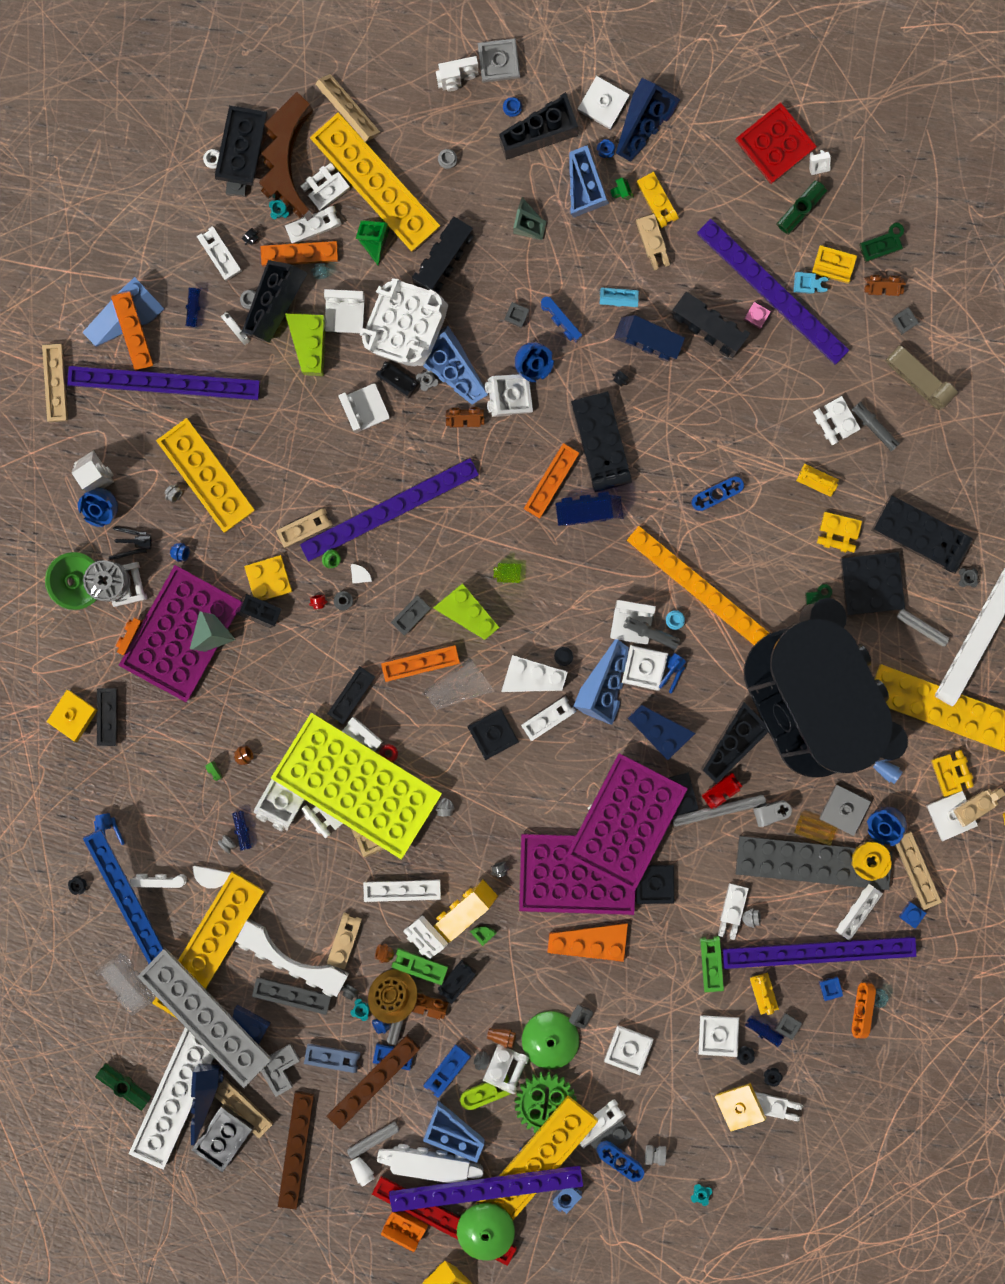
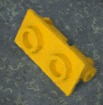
M804 464L796 481L831 497L838 486L839 479Z
M768 972L750 977L760 1015L765 1013L770 1015L775 1013V1010H779Z

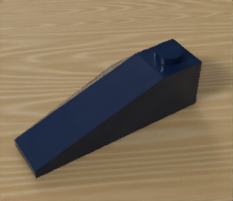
M641 78L632 95L616 154L631 162L646 145V140L652 134L655 135L659 131L658 127L664 121L667 122L680 99L655 83Z
M198 1063L192 1072L191 1097L195 1098H193L191 1113L195 1114V1118L191 1120V1145H195L220 1082L223 1083L224 1071H221V1065Z

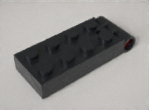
M608 391L571 401L594 492L632 483ZM608 461L610 465H605V462Z
M892 495L888 497L871 530L956 574L974 540L968 535L963 534V532Z

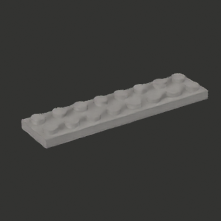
M166 948L137 976L243 1088L272 1060Z

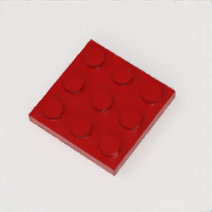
M781 102L735 139L770 184L774 183L817 147Z

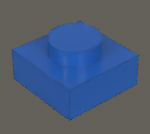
M909 901L898 917L916 929L926 913Z
M837 976L819 981L824 1001L843 996Z

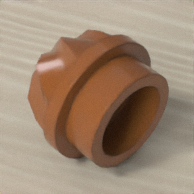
M240 746L234 752V759L239 765H247L254 759V755L250 747Z
M379 944L375 952L376 960H379L380 963H387L393 959L394 951L388 944Z

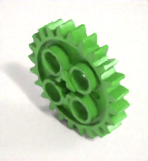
M540 1072L539 1078L532 1074L533 1080L530 1081L526 1078L527 1085L520 1084L522 1091H516L518 1097L514 1100L517 1104L515 1105V1111H518L517 1118H521V1124L527 1122V1129L533 1126L534 1133L551 1116L549 1113L555 1111L567 1096L577 1101L576 1096H572L575 1093L574 1089H569L571 1087L570 1082L564 1084L565 1078L562 1077L558 1080V1074H555L553 1078L550 1076V1072L547 1073L546 1077ZM548 1087L549 1091L547 1096L548 1102L546 1105V1118L542 1119L544 1112L543 1104L545 1103V1089ZM536 1090L542 1092L539 1096H535L532 1093ZM555 1092H558V1093L561 1094V1095H560L559 1097H557V1098H554V1097L551 1096V1095H552L553 1093H555ZM533 1109H538L540 1112L537 1114H532L530 1111Z

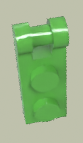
M719 936L713 937V939L700 938L704 992L724 991ZM714 946V952H707V947Z
M397 949V958L393 961L392 968L442 985L448 969L447 965L410 953L404 949ZM404 958L410 960L408 966L403 964Z

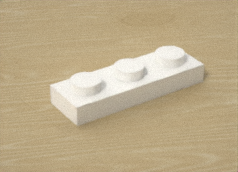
M868 884L861 892V896L856 903L851 906L849 913L840 922L836 932L850 941L883 893Z

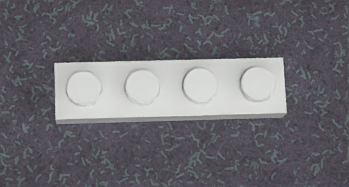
M440 880L374 881L363 883L364 902L441 900Z

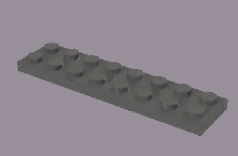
M739 836L735 874L863 888L870 884L876 889L889 890L891 868L885 877L868 881L857 875L851 865L852 855L856 847ZM889 851V853H890L889 855H890V857H891V864H892V854H893V852H892V851ZM875 856L867 858L868 866L876 864Z

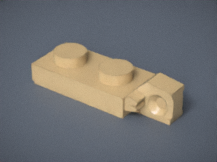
M997 788L992 792L990 789L981 791L953 809L962 827H965L998 805L997 800L1005 796L1002 788Z

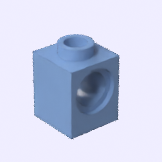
M578 1188L557 1190L552 1195V1204L558 1211L561 1212L563 1210L567 1214L582 1198V1192ZM568 1194L571 1198L568 1201H563L561 1196Z

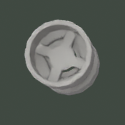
M646 1145L645 1165L657 1163L659 1166H665L666 1146L654 1148L653 1145Z

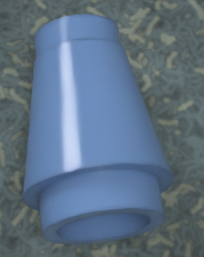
M887 761L876 762L873 766L884 779L893 784L897 782L903 773L899 769L900 767Z

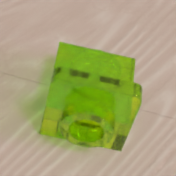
M498 563V567H494L493 578H497V583L520 584L521 564Z

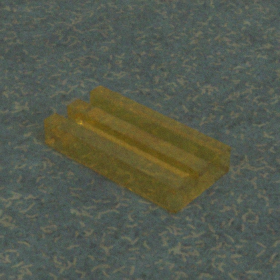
M800 815L794 833L831 846L837 827ZM802 820L828 828L831 831L828 833L802 824ZM802 827L827 836L828 840L799 831V829Z

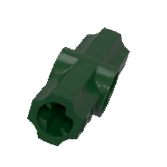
M814 180L776 223L783 233L789 235L802 219L807 216L809 211L827 192L825 186ZM797 205H805L806 211H800Z
M107 1063L102 1066L95 1078L111 1088L116 1096L123 1097L141 1111L152 1097L137 1086L130 1077L122 1075ZM120 1083H125L128 1087V1090H122L120 1088Z

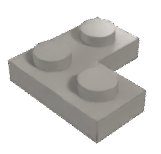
M291 1043L269 1055L272 1060L261 1071L275 1097L293 1087L284 1070L299 1062L300 1058Z

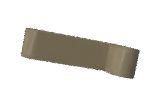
M900 345L885 359L886 363L937 410L944 409L958 394V391L948 382L942 383Z

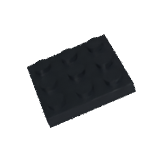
M899 552L840 559L847 615L905 609Z

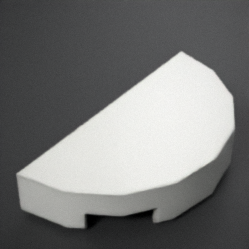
M226 312L221 315L222 319L244 345L248 344L250 339L246 334L242 333L241 328Z
M193 866V874L196 881L206 888L223 886L231 873Z

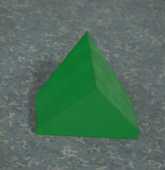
M361 220L355 239L359 240L375 263L379 265L389 233V226L385 222Z

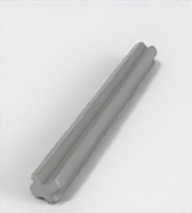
M758 795L721 804L716 809L715 807L713 809L709 807L673 816L672 821L674 826L677 827L763 806L766 804L764 795Z

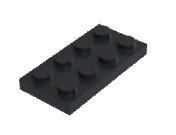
M229 105L215 171L216 180L250 186L254 185L265 131L264 124L268 116L267 112Z

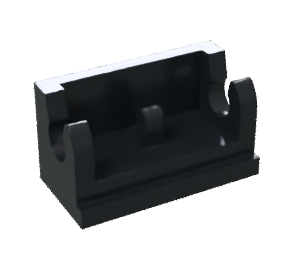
M385 361L381 370H378L375 374L378 379L407 399H409L419 384L388 361Z
M248 594L241 598V604L236 609L235 614L268 628L275 627L281 608Z
M461 959L443 981L442 985L438 987L439 994L441 996L444 995L447 1001L453 1004L474 978L476 970Z

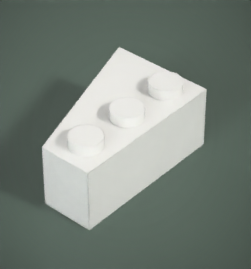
M94 450L74 462L72 475L82 490L89 492L95 488H106L114 482L111 478L114 476L108 466L105 467Z
M512 655L501 692L562 691L568 672Z

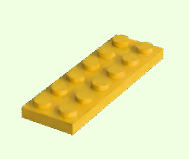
M188 418L156 440L224 533L256 511Z

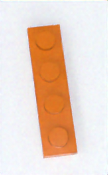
M337 241L260 246L262 266H266L268 260L291 265L338 262Z
M131 291L112 295L111 299L134 370L153 366L154 363Z
M564 443L562 444L525 505V511L539 519L541 518L578 457L579 452Z
M456 645L381 663L385 682L457 665L460 664Z

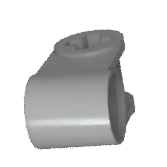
M779 800L754 807L753 811L758 827H763L787 819L792 813V808L786 801ZM781 805L787 808L785 814L777 811Z

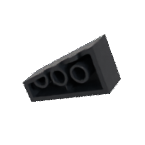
M566 92L555 101L547 103L539 111L531 113L523 121H519L499 133L500 145L506 160L578 136V124Z
M453 216L440 235V243L436 242L429 253L431 257L424 259L420 265V273L415 272L412 276L413 284L427 290L431 289L439 294L444 286L442 282L445 277L449 278L454 270L452 266L455 261L459 262L462 258L465 245H470L475 236L473 235V228Z
M745 702L740 703L701 768L716 784L769 733L765 722Z

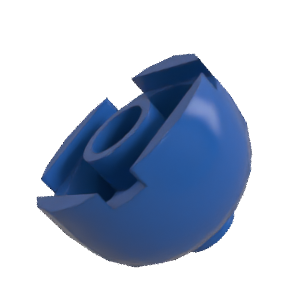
M537 342L524 344L515 355V368L517 372L530 382H537L536 380L540 378H546L554 365L551 355L552 351Z
M95 488L89 492L87 491L80 497L78 511L83 513L85 516L84 520L89 524L103 527L106 524H110L115 518L118 511V502L115 496L107 489Z
M881 807L875 810L867 820L868 834L881 845L891 844L890 846L898 844L907 831L905 816L894 807Z

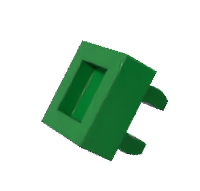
M622 177L615 180L618 187L610 190L612 197H622L625 200L634 198L628 179Z

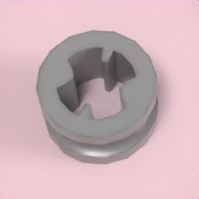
M223 835V839L218 840V844L227 853H231V849L235 848L236 844L228 836Z

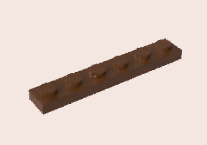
M406 1035L326 1117L341 1129L420 1050V1047Z
M296 1091L294 1093L278 1207L297 1210L314 1094Z

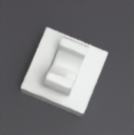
M820 150V154L814 155L813 152L810 153L809 170L811 175L830 171L831 157L829 152Z

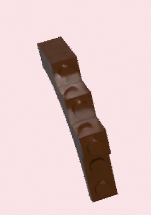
M296 92L264 124L268 130L266 133L273 142L261 154L265 158L263 162L271 170L263 177L259 184L262 187L261 192L266 198L272 197L275 201L280 199L286 206L290 204L294 208L292 210L299 219L303 217L306 221H309L313 215L297 194L292 177L291 163L297 135L304 122L313 113V109Z

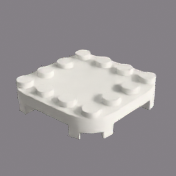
M392 279V281L387 282L382 287L379 286L376 290L379 296L366 328H361L360 331L363 344L366 349L378 356L407 366H423L434 347L446 317L448 304L439 294L431 289L427 290L402 282L399 279Z

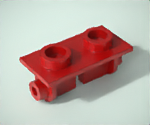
M731 773L701 796L711 809L714 807L716 809L727 801L724 795L727 794L731 798L737 792H740V788L743 786L734 774Z

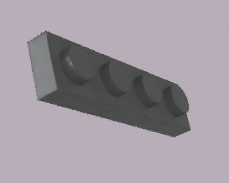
M261 977L256 978L252 997L324 1015H327L331 1000L330 996L322 992Z

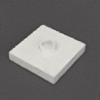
M596 76L577 111L611 130L630 94Z
M630 645L622 683L660 691L659 685L663 679L668 653Z
M963 791L926 805L941 841L978 826L975 820L969 825L962 827L953 809L967 801Z
M700 1015L698 1054L737 1057L739 1017Z
M617 1025L604 1062L641 1075L654 1039Z

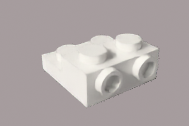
M477 57L438 64L439 71H436L438 88L455 91L458 87H462L461 79L471 80L479 75Z
M520 374L492 376L487 379L485 391L490 396L487 409L489 412H492V417L533 412L529 381Z
M271 779L254 809V813L257 814L255 817L262 822L268 820L274 823L272 826L279 831H283V829L288 831L305 799Z

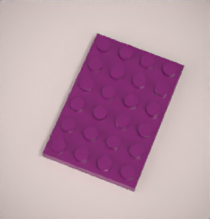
M174 565L118 666L187 703L218 648L216 647L206 652L190 649L199 611L214 614L228 630L241 601Z
M618 753L566 857L635 892L687 788Z
M521 834L519 911L634 915V891L566 857L576 835Z

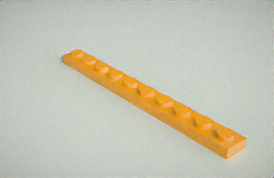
M640 526L626 540L752 645H755L764 636L770 634Z

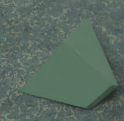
M523 197L517 210L513 234L542 240L547 221L543 220Z
M199 611L190 649L206 652L236 640L214 614Z

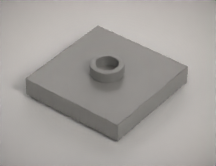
M516 38L478 43L482 83L520 78Z
M835 784L819 819L854 836L871 802Z

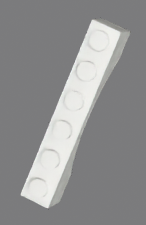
M251 919L245 922L235 941L239 943L238 946L246 951L249 949L254 951L255 956L258 958L272 961V965L276 968H285L291 976L305 979L306 984L314 988L318 986L323 989L322 992L330 997L333 995L337 997L349 975L348 972L332 965L311 966L292 960L275 946L266 928Z

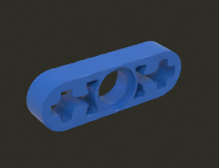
M731 477L695 495L692 498L691 505L696 511H704L740 493L744 488V483L739 477ZM731 481L738 482V490H729L728 493L730 495L727 496L726 490L722 485L725 484L727 488L732 485ZM714 489H720L723 492L721 499L713 498L712 491ZM708 492L709 499L713 503L709 504L708 500L703 503L704 507L696 506L697 498L699 497L701 500L706 498L705 493Z
M603 1141L597 1146V1153L600 1159L629 1180L638 1182L644 1177L642 1165L613 1143ZM604 1149H605V1150H608V1149H609L610 1152H611V1154H612V1157H611V1155H610L609 1153H607V1152L603 1153V1150H604ZM623 1157L626 1159L623 1165L616 1164L618 1158ZM629 1166H630L633 1170H635V1171L638 1169V1173H635V1172H634V1173L632 1174V1172H631Z

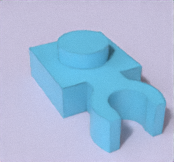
M796 272L794 292L813 294L815 289L820 293L826 292L827 288H822L821 282L828 281V278L821 277L816 280V274Z

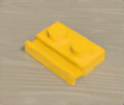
M820 245L812 273L848 284L857 256Z

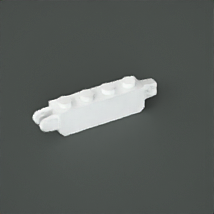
M399 1144L394 1146V1149H379L377 1162L391 1166L390 1170L396 1175L446 1183L467 1181V1178L479 1179L483 1176V1166L481 1164L470 1162L469 1159L456 1154H447L443 1150L431 1152L424 1147L413 1149L409 1148L410 1146Z

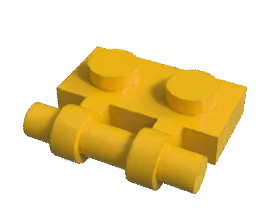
M824 512L819 531L826 532V536H818L817 544H821L825 548H837L845 553L847 551L854 553L856 545L849 544V540H858L862 521ZM833 534L842 536V542L832 540Z
M962 750L955 751L957 758L955 760H952L950 754L931 760L943 797L963 791L960 784L965 782L967 788L974 787L973 775L969 772L968 760L963 755ZM956 766L960 767L962 773L959 777L955 769Z

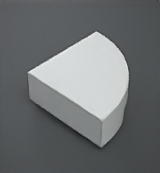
M351 564L353 584L372 582V578L365 568Z

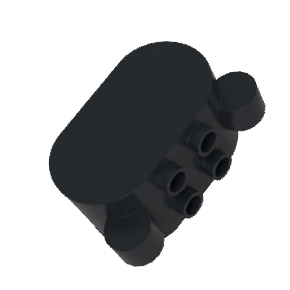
M824 598L809 603L801 611L799 623L772 632L760 639L748 653L743 673L745 685L769 730V734L782 760L795 773L812 778L825 777L835 773L858 772L876 762L898 759L905 753L908 747L906 731L901 725L892 722L891 712L886 703L889 699L887 688L880 680L874 679L868 667L871 665L869 652L863 645H857L853 636L844 629L847 620L846 611L841 603L831 598Z

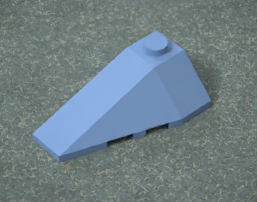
M135 277L117 293L131 291L141 325L152 322L165 310ZM112 300L83 331V334L96 347L123 334Z
M449 326L441 329L431 354L423 366L428 371L437 375L442 382H446L456 393L469 403L474 404L487 396L488 393H486L485 387Z
M618 639L614 640L581 687L574 703L575 708L588 716L611 725L613 724L620 705V701L617 699L619 689H622L623 683H620L621 674L625 671L629 647Z

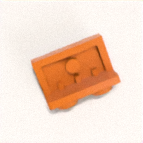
M134 617L133 620H128L124 628L127 632L124 638L120 636L116 647H118L117 653L125 655L143 620Z
M391 1211L381 1235L415 1252L428 1224L403 1211Z

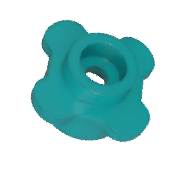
M281 200L269 202L272 219L276 220L278 217L287 218L289 216V211H287L286 205Z
M356 999L354 1009L351 1010L350 1014L352 1017L366 1021L370 1011L369 1005L362 1002L361 999Z
M696 1184L691 1201L707 1206L712 1189Z

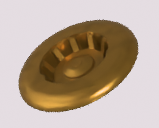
M389 970L380 974L373 981L368 993V1005L371 1013L375 1018L384 1023H397L404 1020L413 1011L417 1002V987L414 980L409 974L400 970Z

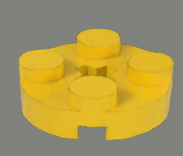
M864 842L855 849L851 865L856 874L865 880L881 879L890 871V853L886 847L877 842ZM875 856L876 864L868 866L867 858Z

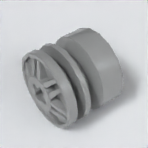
M107 560L91 564L85 571L83 578L87 593L94 599L106 602L118 601L123 598L129 591L131 584L128 571L121 564ZM103 577L108 578V579L106 580L107 583H108L107 585H106V584H102L103 581H104V580L102 579Z

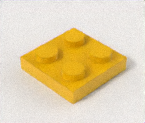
M282 555L244 566L253 597L265 601L292 592Z

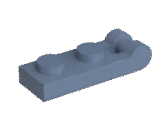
M307 1044L304 1064L357 1073V1060L360 1059L361 1053ZM344 1058L350 1059L349 1064H343Z

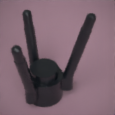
M113 527V530L138 535L135 536V539H115V543H135V548L139 549L109 556V560L138 553H147V549L152 547L151 534Z

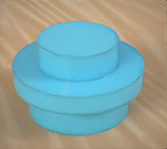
M671 611L666 616V624L671 629H680L685 623V617L680 611Z

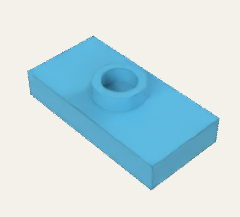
M600 289V304L617 307H638V290Z

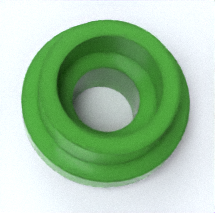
M333 549L326 551L322 557V563L326 568L337 567L341 560L339 553Z

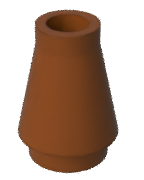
M489 1028L487 1039L507 1049L508 1047L513 1048L516 1033L508 1029Z

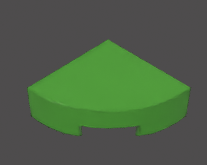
M214 761L205 765L208 773L212 774L215 781L223 778Z
M478 926L470 930V933L482 946L497 934L494 929L487 926Z

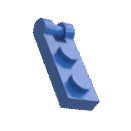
M550 297L542 298L541 309L549 311L552 315L551 319L556 326L559 327L561 325L565 330L563 333L569 341L574 340L577 343L582 338V334Z
M455 1044L431 1076L425 1081L423 1087L433 1091V1095L439 1098L471 1055ZM436 1079L441 1082L440 1086L434 1083Z

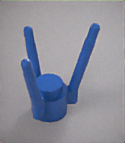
M675 653L672 657L668 655L666 664H668L667 668L670 671L662 680L659 688L666 684L674 672L677 674L669 693L673 692L681 673L685 669L684 665L687 663L682 657Z
M110 813L95 816V831L102 829L106 837L105 830L111 829L110 825H112L121 845L125 844L116 825L115 817L111 818Z

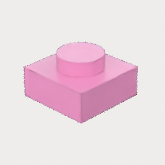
M754 302L744 320L761 329L771 311Z

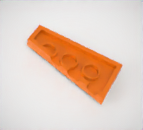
M628 923L549 933L547 953L624 962Z

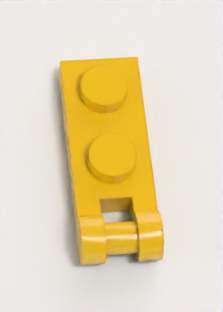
M654 172L636 181L661 228L667 226L668 222H674L679 219ZM664 210H666V211L668 212V214L665 215V216H662V215H661V212H663Z

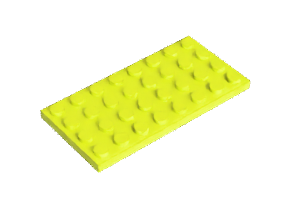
M313 713L307 718L271 777L272 780L401 860L442 795L438 790Z

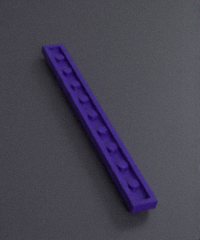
M711 218L697 232V235L834 365L849 351Z
M69 366L67 385L74 387L259 401L260 381L75 366Z
M469 458L301 543L300 546L308 562L324 555L326 551L335 549L478 477L479 474Z
M915 937L722 949L724 969L917 957Z
M581 1166L389 1191L392 1212L583 1187Z

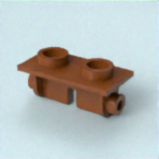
M870 275V278L864 277V280L868 283L864 287V293H868V295H882L883 288H886L885 295L899 296L904 293V287L901 285H906V282L900 276L892 275L889 278H882L880 275Z
M459 407L446 410L445 417H449L446 418V426H450V428L463 427V420H467V427H481V425H484V417L480 416H484V409L479 407H470L469 410H461Z
M417 993V1002L412 1012L423 1015L426 1009L429 1010L427 1016L438 1020L440 1018L444 1019L449 1002Z

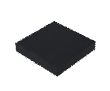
M502 709L467 726L485 760L519 743Z
M648 865L636 888V904H674V865Z

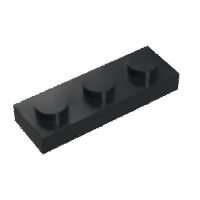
M359 666L327 714L341 724H344L375 679V676Z
M97 688V746H117L118 688Z

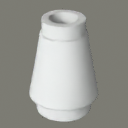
M360 1156L350 1162L357 1183H360L362 1187L375 1179L374 1172Z

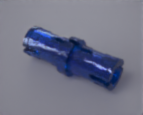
M190 287L188 288V303L185 305V309H187L185 326L198 328V311L201 310V306H199L201 289Z
M244 811L238 812L239 819L237 812L231 813L236 829L234 833L237 834L240 851L245 850L244 842L246 849L252 848L248 835L249 827L246 826Z
M754 1016L748 1018L746 1021L748 1023L745 1024L746 1027L752 1029L759 1034L760 1038H765L776 1047L780 1046L784 1039L782 1035L772 1030L770 1025H765L754 1018Z

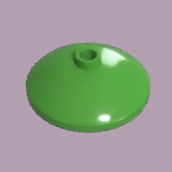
M78 552L65 553L55 558L49 565L45 575V586L50 598L60 607L69 610H79L93 604L96 599L87 593L83 578L87 568L95 563V561L89 556ZM69 578L73 581L72 585H69L67 582Z
M555 1011L541 1012L532 1017L524 1027L522 1047L525 1055L536 1066L544 1069H557L568 1064L576 1055L579 1047V1034L576 1026L569 1022L570 1018ZM553 1040L554 1045L549 1046L547 1041Z
M483 1202L472 1205L459 1219L457 1226L458 1241L462 1249L473 1258L479 1260L497 1259L510 1249L514 1240L515 1227L511 1216L504 1208L494 1203ZM487 1234L489 1237L484 1239L482 1235Z

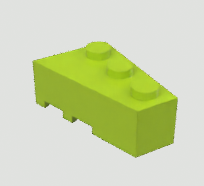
M285 313L302 373L307 376H323L325 351L324 315Z
M463 583L433 607L484 640L499 629V626Z

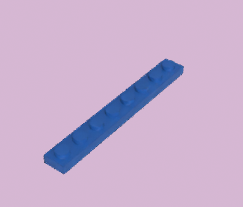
M99 829L83 837V840L148 964H150L164 948L102 829Z

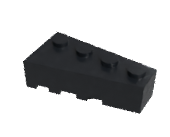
M268 260L242 333L257 340L270 343L308 273L291 264Z
M685 292L671 312L674 315L673 319L680 324L685 323L688 325L689 331L693 334L698 335L699 333L704 337L703 340L707 344L718 347L720 349L719 352L728 358L730 356L733 358L751 333L746 330L742 333L739 331L736 323L731 320L725 322L719 312L713 309L708 311V306Z

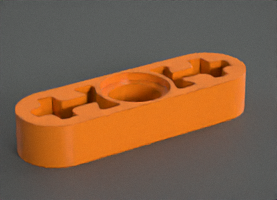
M860 983L857 988L852 1022V1034L855 1038L866 1039L870 1034L876 989L872 983Z

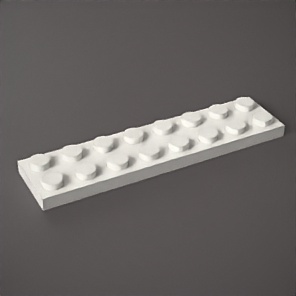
M186 1027L129 1152V1155L163 1170L189 1115L193 1098H195L191 1097L192 1072L198 1063L211 1064L214 1059L213 1055Z

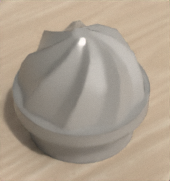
M447 798L438 801L435 808L438 816H453V811L455 810L453 803Z
M754 908L746 911L742 917L745 925L752 928L760 926V911Z

